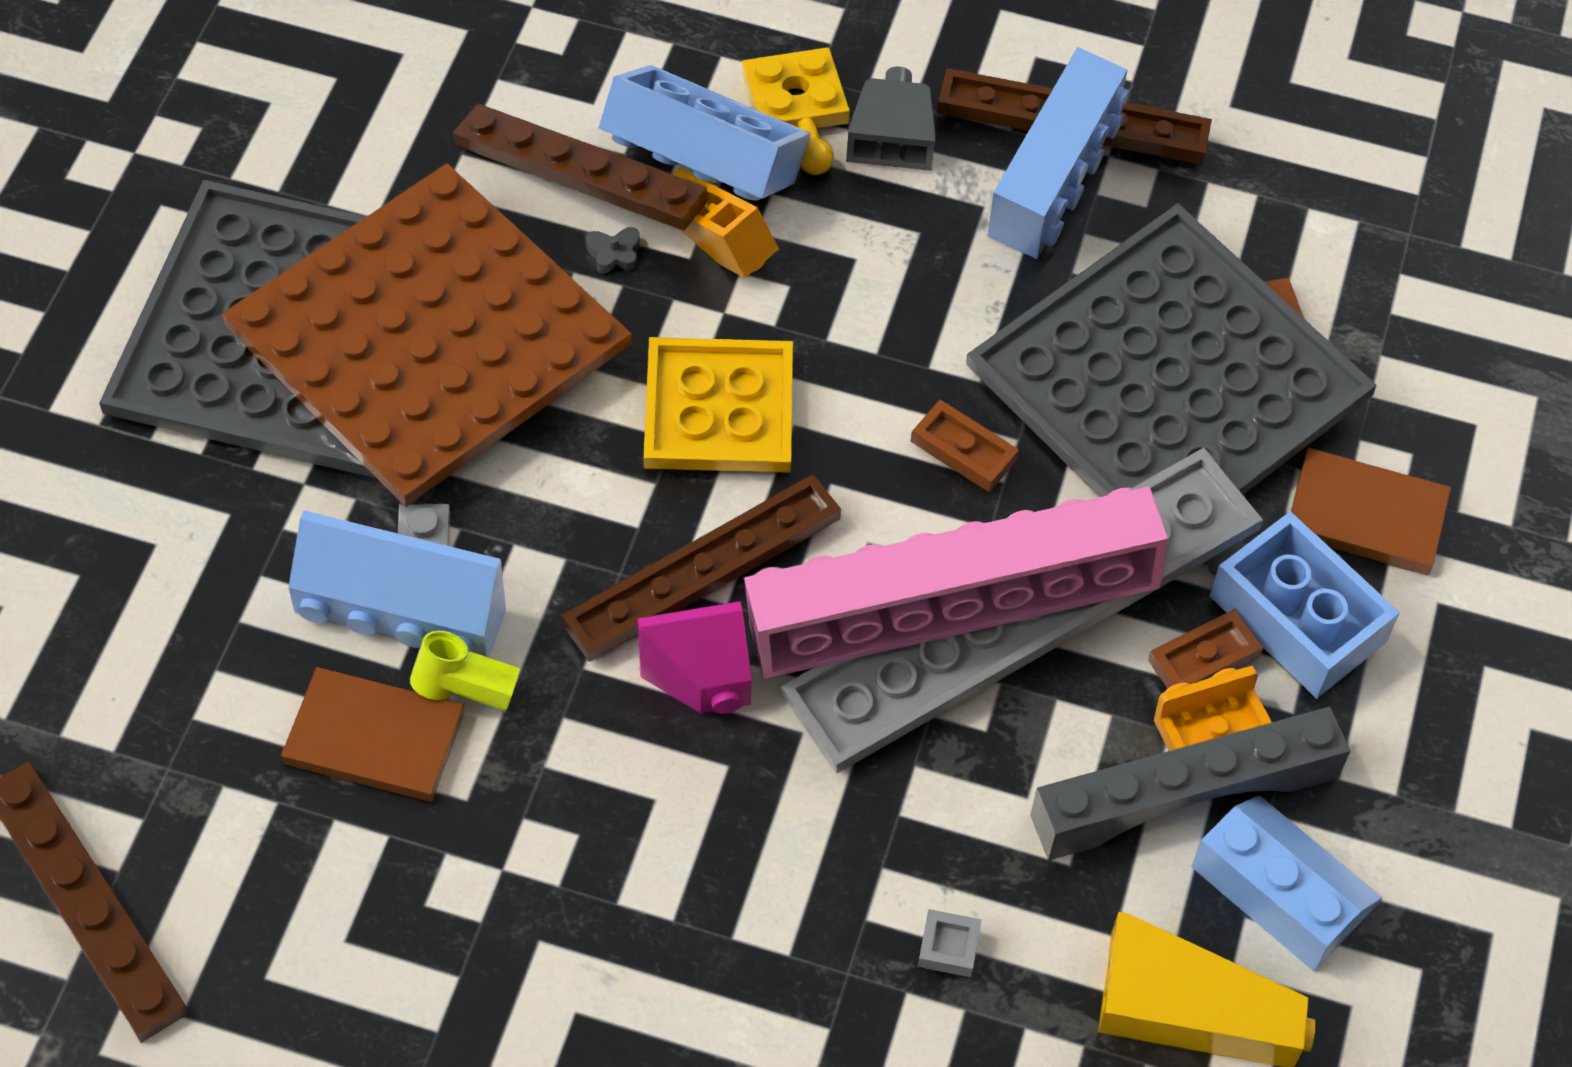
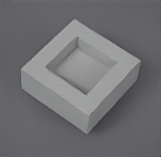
M399 504L398 534L449 546V504H410L407 507Z
M928 909L918 967L971 977L982 920Z

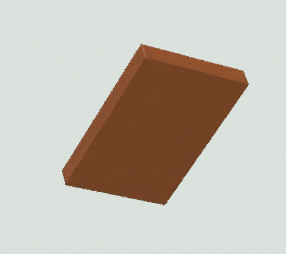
M1308 448L1304 457L1291 512L1330 548L1429 575L1433 568L1451 487Z
M316 667L281 753L282 763L432 802L465 714L464 704L446 699H428L414 691Z

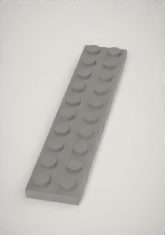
M1205 448L1198 450L1132 488L1139 489L1150 486L1168 537L1160 587L1261 530L1263 519ZM1155 590L815 667L782 685V696L837 774Z

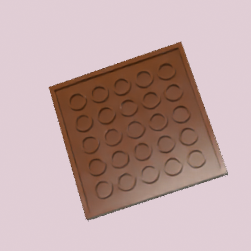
M448 163L222 313L224 325L405 507L632 344L630 331Z

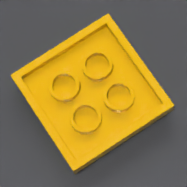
M649 337L644 469L790 473L793 341Z

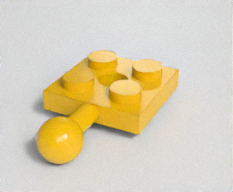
M829 47L742 60V75L752 108L810 132L811 136L803 154L800 167L811 175H820L827 172L833 164L834 152L829 143L819 138L816 128L848 124L850 110ZM798 88L805 91V93L791 95L787 90Z

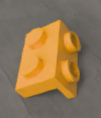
M1254 666L1238 670L1235 668L1223 669L1209 679L1193 684L1186 682L1178 683L1162 693L1158 699L1154 722L1168 750L1171 751L1272 723L1254 690L1258 677Z

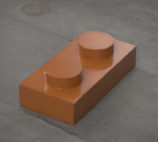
M939 400L911 432L910 442L989 493L1018 460L1019 449L942 400Z
M1233 609L1151 650L1148 662L1168 689L1178 683L1186 682L1193 684L1209 679L1223 669H1238L1260 658L1263 646L1238 612Z

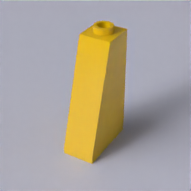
M1118 912L1110 938L1098 1033L1280 1067H1295L1302 1052L1311 1051L1315 1034V1019L1307 1018L1308 997L1128 913Z

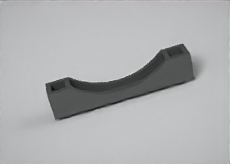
M1329 706L1037 787L1030 816L1047 859L1050 861L1096 848L1139 824L1201 801L1252 791L1294 792L1337 780L1351 750Z

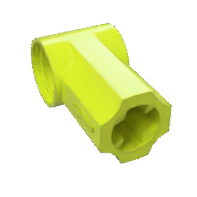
M432 631L423 638L410 676V684L419 695L428 699L445 700L454 694L506 711L518 679L520 668L468 651L466 643L453 633Z

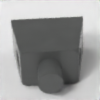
M901 66L889 68L886 71L885 80L875 78L866 80L849 125L846 162L931 171L936 136L930 87L922 83H913L911 71Z

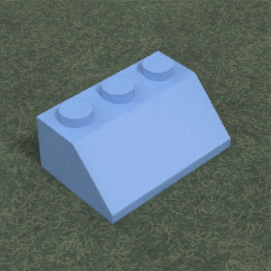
M1260 795L1236 805L1201 840L1191 866L1314 972L1382 900L1378 893Z

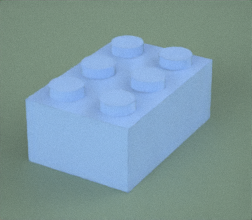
M1291 511L1219 565L1209 595L1225 612L1235 609L1263 648L1316 699L1387 643L1400 614L1396 608Z

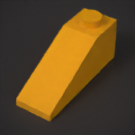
M681 168L673 173V175L707 187L709 200L686 230L681 231L718 264L746 278L752 272L760 269L765 261L779 250L758 207L707 181L695 177Z

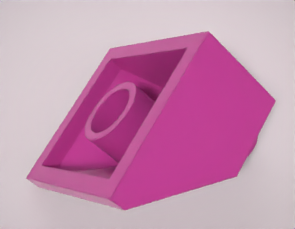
M741 601L638 618L639 671L642 679L699 713L714 711L725 714L734 712L742 706L751 705L752 677Z

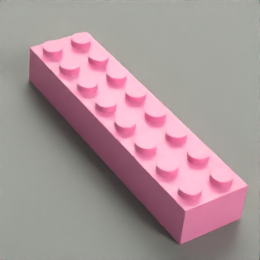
M1150 486L1139 489L1120 488L1112 491L1107 496L1085 501L1082 499H1071L1057 507L1037 512L1022 510L1011 514L1006 519L988 523L969 522L953 531L935 535L920 533L904 542L886 546L879 544L867 545L855 553L837 557L818 556L809 560L806 564L784 569L770 567L757 572L753 576L744 577L749 625L763 679L1160 589L1168 537Z

